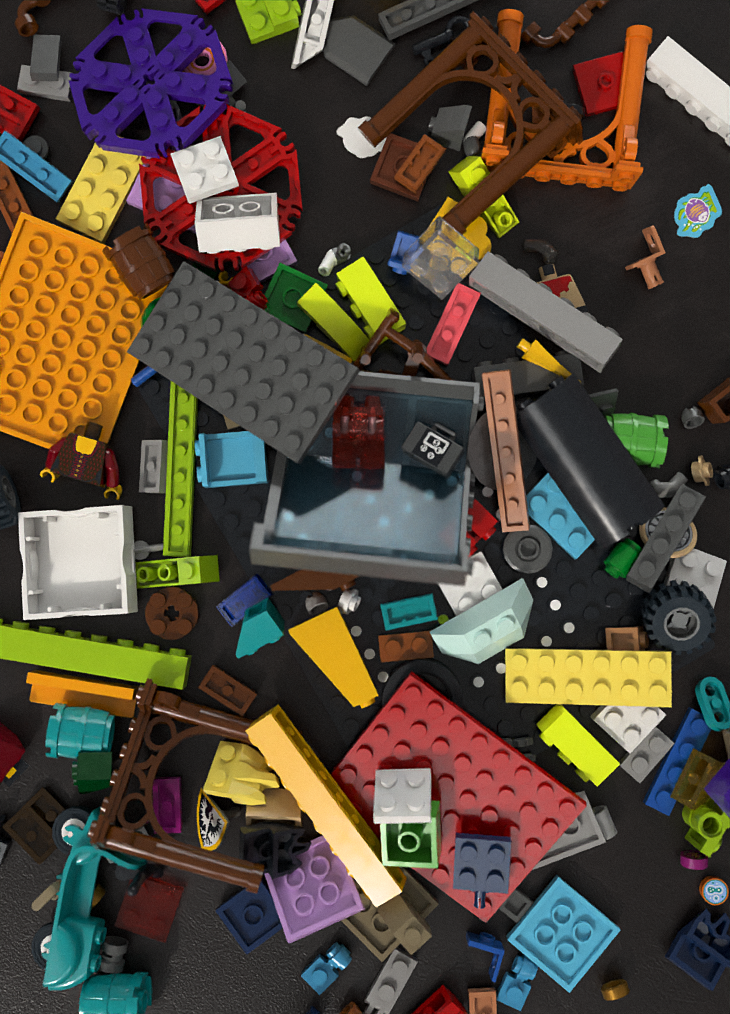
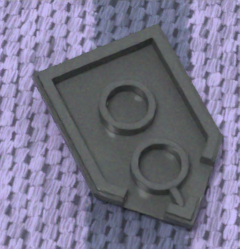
M351 15L329 20L323 51L327 60L367 86L394 49L396 43L392 40L389 41L386 36L356 16Z

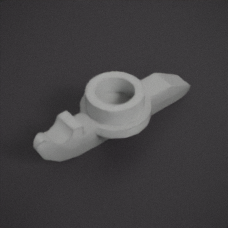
M144 541L134 543L135 559L137 560L146 559L150 552L163 550V543L148 545Z

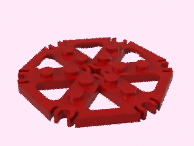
M226 104V115L223 111L202 133L203 142L221 136L239 186L210 197L267 193L252 186V184L276 167H285L289 174L290 196L286 200L277 197L281 243L290 237L292 231L296 229L295 224L290 223L288 219L292 216L300 219L301 212L299 210L303 212L297 149L294 151L293 143H290L288 146L281 145V142L287 139L286 133L282 132V128ZM199 106L177 121V125L180 127L189 125L201 113V107ZM233 125H241L264 137L262 142L232 162L229 132ZM170 146L166 150L168 157H164L160 149H158L160 159L141 157V161L145 165L139 164L144 224L147 223L152 231L156 229L161 230V233L155 237L160 247L215 272L216 261H218V267L221 272H224V264L227 261L233 262L234 270L238 271V259H241V267L243 269L270 251L254 248L243 252L226 250L216 254H202L182 245L179 242V236L195 224L197 201L189 204L186 195H184L160 212L155 209L153 182L159 177L182 186L171 157V153L175 151L171 150Z

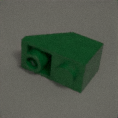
M112 752L78 753V762L72 763V779L74 786H78L79 794H87L112 787L110 786L113 766Z

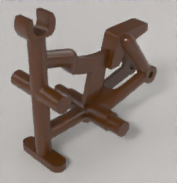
M391 307L367 345L361 348L360 355L353 363L360 371L372 372L363 368L370 363L371 356L386 336L408 351V358L401 375L415 377L421 364L435 379L456 381L427 353L426 346L420 340L415 339L411 341L392 328L393 324L399 320V313ZM381 369L377 372L384 374L400 375L396 372L385 369ZM346 392V394L344 395L343 398H344V399L349 398V397H350V393H347V392ZM417 400L416 412L427 419H433L436 415L426 405L436 401Z

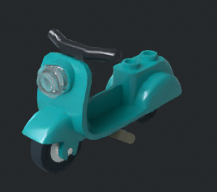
M85 806L70 807L59 814L52 827V837L56 847L62 853L69 855L63 873L58 874L56 877L59 880L51 884L32 903V909L39 911L51 899H58L54 921L43 925L36 932L32 941V955L37 965L45 970L43 987H48V990L73 988L81 984L100 968L102 956L99 955L100 948L105 940L107 929L104 927V919L90 916L101 857L104 856L118 864L115 870L117 879L121 881H126L129 878L133 879L127 888V894L130 897L137 895L145 880L151 876L159 879L164 874L162 868L149 864V860L111 849L102 848L101 851L96 850L90 844L91 838L88 837L91 823L93 820L98 821L100 814L104 815L100 813L101 806L94 810Z

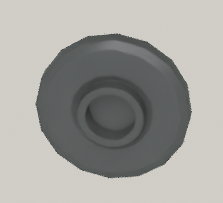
M530 525V529L526 531L509 532L504 539V558L509 566L518 572L527 574L539 572L547 566L552 556L553 547L550 537L543 529L536 525Z

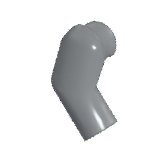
M677 472L669 482L652 480L650 484L660 498H671L676 494L680 485H684L688 479L680 472Z

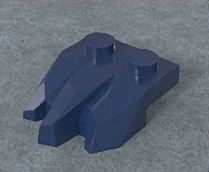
M704 909L677 933L665 958L705 988L713 991L725 967L730 968V935L726 934L730 925V919L726 913H722L711 922V914L707 909Z

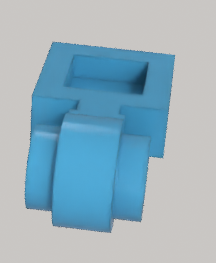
M334 943L326 952L328 959L320 953L301 972V977L319 995L339 977V972L336 969H345L352 960L350 951L343 944Z
M517 955L511 968L515 975L507 971L505 972L496 992V1000L521 1011L532 987L531 983L526 980L534 979L538 966L527 956Z

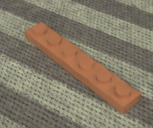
M511 369L482 373L502 532L526 531L530 529Z

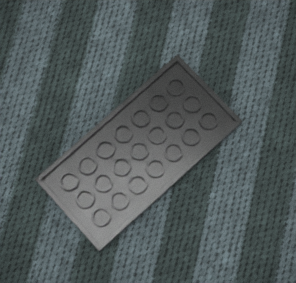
M185 261L181 264L127 350V353L298 464L302 463L360 372L351 363Z

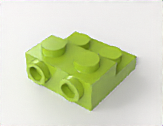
M235 0L251 44L299 28L298 17L302 14L297 0Z

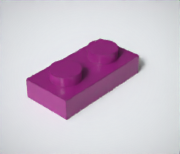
M155 777L154 813L160 826L166 833H181L183 830L181 777Z

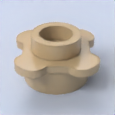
M701 455L698 456V461L691 464L692 476L696 483L704 481L705 486H709V478L713 477V468L711 463L705 462Z

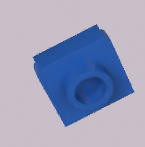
M399 230L387 265L393 267L392 270L399 274L407 275L408 272L413 273L424 238Z

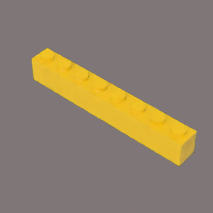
M279 704L254 720L246 729L250 742L258 747L264 755L267 765L276 771L281 778L282 785L285 789L290 790L296 798L299 808L306 812L313 821L314 828L327 840L333 854L339 856L348 874L355 878L362 887L365 897L378 907L401 893L407 877L397 866H382L381 842Z

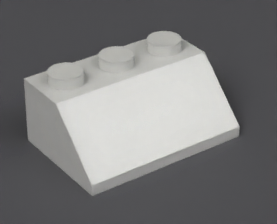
M277 193L208 197L197 201L195 228L199 252L216 254L226 250L243 252L254 248L270 250L274 247H280Z

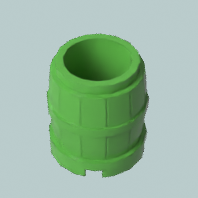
M630 412L629 414H610V416L604 417L637 465L661 468L660 465L664 463L668 446V437H665L663 428L669 429L668 419L665 415H653L650 417Z

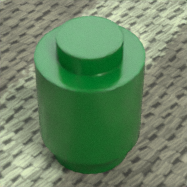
M625 538L623 542H619L604 560L606 572L616 579L619 576L626 578L642 551L641 547L628 538Z

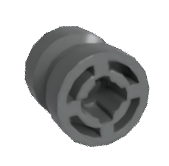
M118 936L105 937L101 945L102 961L99 968L100 971L106 973H120L123 971L125 964L123 956L128 950V940Z

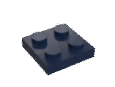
M262 878L257 894L246 891L247 888L243 887L216 907L215 910L246 955L283 928L270 889Z

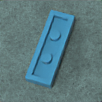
M4 130L0 136V160L54 201L60 202L73 180L8 131Z

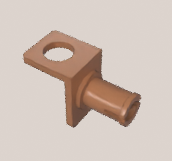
M654 225L642 230L652 254L625 267L626 271L635 267L637 269L640 268L648 289L664 283L655 261L657 260L656 257L665 254V250Z

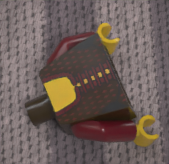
M87 421L83 436L70 432L68 436L62 437L49 448L45 463L46 468L40 472L42 478L49 472L52 475L51 482H54L61 475L105 488V485H107L104 492L106 499H108L110 491H113L117 495L116 500H118L123 491L121 485H119V468L115 453L110 449V445L99 441L103 428L102 425Z

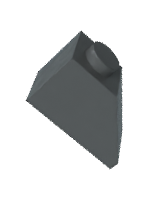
M460 105L439 108L437 117H431L428 132L432 133L431 138L444 147L460 151L472 106Z

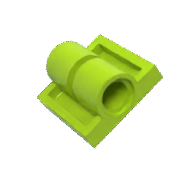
M708 796L705 803L696 800L688 802L682 810V817L685 823L690 826L685 839L700 852L711 857L712 853L720 848L724 832L730 828V818Z

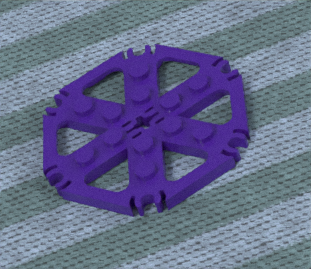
M141 8L143 18L137 9L134 10L135 18L129 21L125 14L121 15L122 25L118 17H116L76 57L77 61H74L73 65L76 71L80 72L77 74L70 73L69 77L72 81H68L82 131L89 140L98 135L94 142L104 151L160 159L158 149H160L164 157H168L167 148L174 146L176 151L181 150L180 141H182L184 149L188 148L227 108L226 104H229L230 100L227 94L222 93L225 91L232 92V85L234 84L216 29L214 30L212 25L202 30L206 25L203 18H199L198 15ZM154 22H162L182 26L181 32L156 55L149 32L150 25ZM119 35L124 38L131 65L98 61L95 59V55L112 37ZM209 47L211 49L216 64V71L213 74L202 75L182 72L205 48ZM148 80L155 81L153 85L150 83L146 84ZM95 89L119 93L98 114H90L88 112L84 90ZM170 100L204 104L206 106L189 125L180 127L177 125ZM145 110L151 131L150 137L145 141L118 137Z

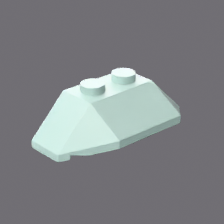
M521 578L430 631V634L442 654L480 664L524 638L533 598L525 581Z

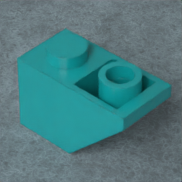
M269 598L245 610L235 654L238 659L246 654H254L260 647L267 643H275L284 635L285 621Z

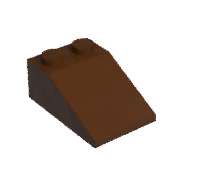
M301 569L272 584L270 587L272 591L334 590L338 587L344 591L356 584L355 578L359 577V575Z

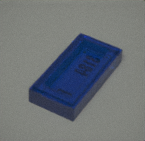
M256 574L218 604L216 608L229 625L233 627L244 618L247 608L266 598H270L274 594L260 576Z

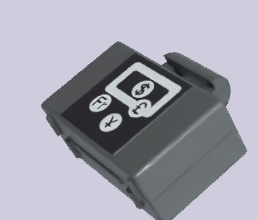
M418 421L401 447L403 453L409 456V458L414 459L446 479H449L464 455V448L454 442L456 433L438 422L432 428H429ZM439 430L450 438L448 439L436 431Z

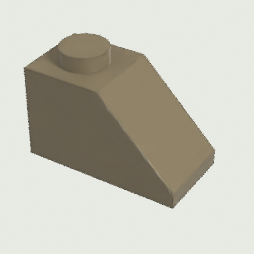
M401 893L376 907L392 934L411 955L432 937L430 925Z

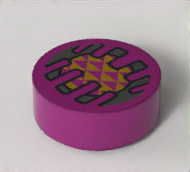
M695 850L682 851L680 853V864L688 869L703 870L708 867V856Z

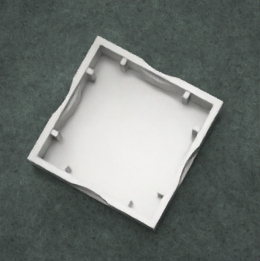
M116 505L88 507L72 511L46 510L18 513L20 552L23 560V577L21 581L23 620L138 612L132 506Z

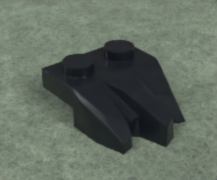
M264 821L240 828L239 859L265 865L263 874L269 873L271 878L275 879L291 874L300 867L302 862L296 856L308 851L312 842L307 838L300 837L305 830L301 826Z

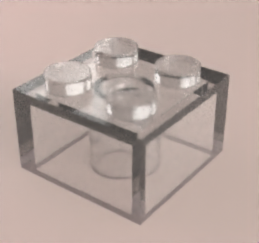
M438 216L404 253L402 268L443 300L478 264L479 249L442 217Z

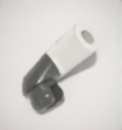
M480 121L475 123L463 139L466 156L481 157L482 149L480 148L479 139L486 132V126Z
M342 243L338 247L330 249L321 262L318 272L323 276H329L335 266L348 261L351 256V247L348 244Z

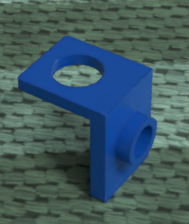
M467 931L466 940L469 946L494 953L488 972L491 981L496 982L505 952L502 942L495 940L496 938L488 933L480 932V935Z

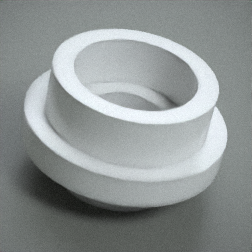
M346 589L341 595L338 608L342 609L344 614L348 615L351 611L355 612L361 601V597L358 596V590Z

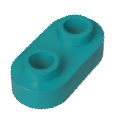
M706 677L700 680L695 687V693L707 726L714 731H723L730 728V703L723 684L714 677ZM705 688L709 690L710 696L706 694ZM714 714L718 716L719 722L716 721Z

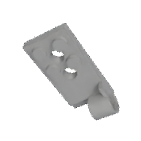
M585 791L575 793L586 801V808L532 870L606 843V840L614 837L617 834V829L607 806L601 805L592 808Z

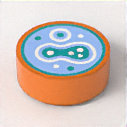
M717 876L705 877L699 886L701 897L711 905L724 903L729 894L726 883Z

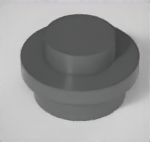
M30 136L23 142L42 158L46 159L49 147L42 137Z

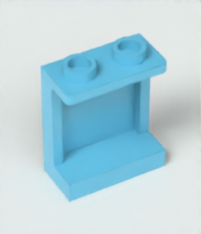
M249 431L198 434L199 440H195L196 456H200L201 466L197 467L198 482H202L203 487L215 488L269 483L266 442Z

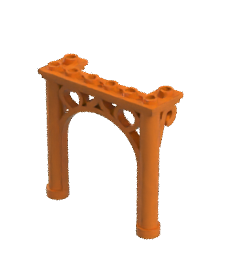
M504 9L498 13V36L502 34L510 43V49L516 54L519 52L524 14L515 9ZM633 25L626 30L618 104L614 120L600 134L583 140L580 145L576 143L573 146L568 142L560 155L557 154L550 158L551 161L540 160L524 176L535 177V180L540 182H548L550 179L559 180L565 185L584 183L590 188L608 186L612 187L615 191H627L633 187L643 173V167H640L641 163L635 162L638 149L637 132L648 45L652 41V28L645 25ZM500 63L498 75L502 77L512 76ZM492 88L484 147L481 153V159L490 173L507 158L512 150L511 143L516 138V131L506 137L508 117L517 129L516 119L510 105ZM617 128L613 150L612 146L605 139ZM524 132V138L530 141L537 133ZM596 146L606 153L607 161L600 164L592 163L587 159L586 151ZM581 151L579 154L581 165L563 163L565 159L575 157L576 152Z

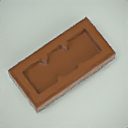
M424 134L398 170L394 179L416 194L446 152V148Z

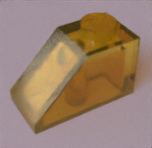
M693 748L670 797L692 810H696L711 798L704 788L724 766V763Z

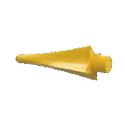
M522 338L518 343L517 348L524 352V355L521 357L522 359L539 365L559 376L562 375L563 378L571 375L536 339L533 343H529Z

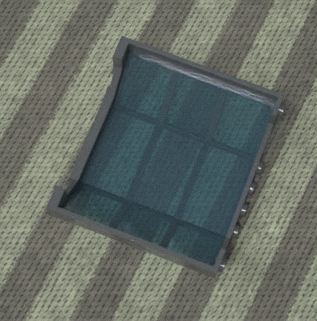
M360 371L301 464L296 463L277 450L264 524H254L250 544L251 563L465 586L467 575L472 576L474 568V558L469 557L471 538H466V531H471L473 519V515H468V508H473L474 492H469V487L474 486L475 474L471 470L468 458V444L471 432L476 424L477 412L483 411L484 395L479 394L480 383ZM343 410H350L348 437L341 435ZM369 411H377L376 437L368 436V426H370L368 425ZM418 421L429 428H432L438 422L456 433L454 442L464 448V455L449 479L441 475L439 476L438 473L403 453L401 447ZM439 430L436 431V432L440 433L441 435L445 436L446 438H448V439L450 438L449 436H447L446 434L442 433L441 431H439Z

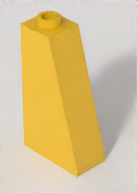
M338 606L288 630L293 639L353 707L360 705L361 708H364L376 702L374 698L379 696L378 691Z

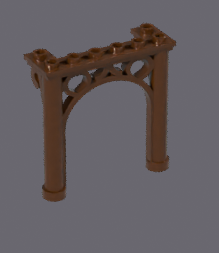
M474 11L470 14L469 26L368 122L365 120L358 127V130L365 139L375 148L437 89L456 81H474L487 85L497 91L508 102L514 113L517 127L516 138L511 152L497 168L441 218L447 228L458 239L467 232L466 228L543 157L546 155L549 158L556 156L564 149L568 141L573 146L576 143L580 145L583 142L582 117L573 106L568 108L563 103L564 99L559 91L555 88L550 89L545 84L546 80L538 70L532 71L527 66L528 62L520 52L515 54L510 49L511 45L502 34L498 36L493 31V26L484 16L480 18ZM482 55H485L487 58L489 57L493 61L492 67L487 71H476L473 68ZM500 63L512 76L502 77L498 75ZM459 66H461L464 70H455V69L458 68ZM523 85L533 97L526 98L521 102L518 92ZM533 106L539 108L544 113L543 120L537 124L525 122L523 114L527 108ZM524 132L537 133L523 146Z
M147 678L145 686L140 685L136 695L137 707H139L140 711L138 717H133L128 733L132 734L129 743H124L119 755V759H122L120 769H115L112 774L110 786H113L111 795L110 797L105 796L100 813L104 815L100 814L98 821L93 820L88 832V837L91 838L90 844L96 850L101 851L102 848L115 850L247 888L246 891L257 894L265 865L248 862L175 840L160 826L154 813L152 801L153 785L157 771L164 758L176 745L187 738L200 734L219 735L253 745L249 740L246 729L254 720L188 702L168 692L158 691V686L153 683V679ZM153 714L159 716V717H155V718H153V719L151 720ZM172 720L193 725L195 727H191L177 734L175 724ZM158 724H166L171 730L172 738L163 745H155L150 740L152 730ZM144 740L146 746L151 751L159 752L156 757L151 754L147 761L136 763ZM149 770L148 776H147V779H146V775L144 774L143 771ZM132 774L140 780V790H145V797L140 793H132L125 797ZM139 800L145 805L147 814L138 823L130 824L124 819L126 807L131 801ZM117 818L122 828L115 826ZM150 821L153 829L161 839L135 831L141 829Z

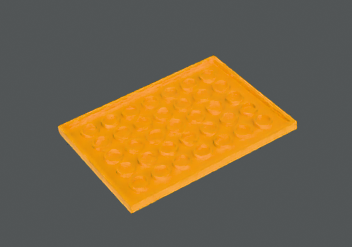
M21 212L0 264V431L49 449L62 437L68 436L70 432L83 436L87 421L103 426L99 441L108 444L132 383L131 378L134 377L140 360L127 353V350L141 330V317L146 306L154 299L161 297L168 285L156 293L139 300L138 297H134L124 282H121L112 262L108 261L102 250L106 245Z

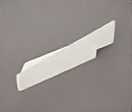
M305 0L291 65L292 69L297 68L300 64L322 52L334 0Z

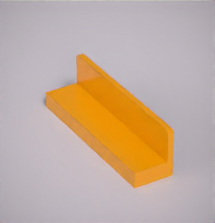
M33 670L27 674L26 683L32 684L29 699L31 702L47 705L63 703L67 704L68 707L89 706L93 709L109 711L111 715L128 718L134 717L137 702L136 695L139 686Z

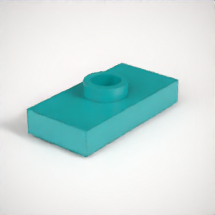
M432 593L380 604L386 631L438 620Z

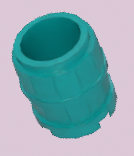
M63 703L54 704L53 709H58L56 716L50 715L45 747H51V751L45 753L46 757L59 758L62 756L78 761V753L111 752L115 730V715H111L109 711L93 709L89 706L68 707L67 704Z
M136 972L135 974H93L84 981L82 986L79 1014H145L147 1006L152 1005L151 976H147L148 972Z

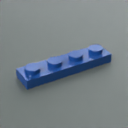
M688 707L672 740L675 744L666 753L643 800L644 804L667 816L670 815L711 731L702 713Z

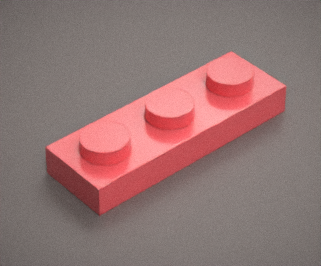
M457 282L427 346V353L433 360L448 366L481 295L480 292Z

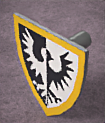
M201 787L197 803L198 836L201 848L213 851L219 848L224 841L230 822L228 819L239 817L241 811L238 806L221 810L212 797L204 792V787Z

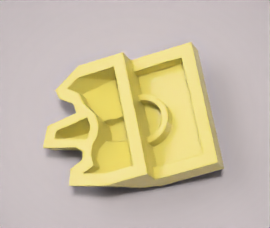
M220 741L203 790L208 795L231 798L234 803L251 806L266 804V796L262 791L269 788H279L280 785L278 777L269 772L273 769L267 765L261 752L246 744Z

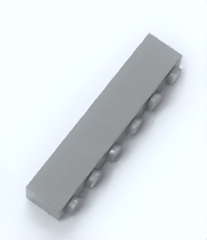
M488 251L469 276V287L480 292L481 295L599 373L603 371L620 347L623 339L619 337L617 331L610 327H603L597 323L594 316L587 312H580L574 308V304L570 300L557 297L547 285L543 283L538 284L531 280L524 270L519 268L516 270L508 265L504 257L498 254L493 255Z

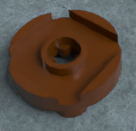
M167 587L154 593L150 597L145 610V618L150 631L167 640L180 639L189 634L198 623L200 614L199 605L195 598L188 591L180 587ZM169 606H174V609L180 613L179 617H175V621H171L170 617L166 616V610H169Z

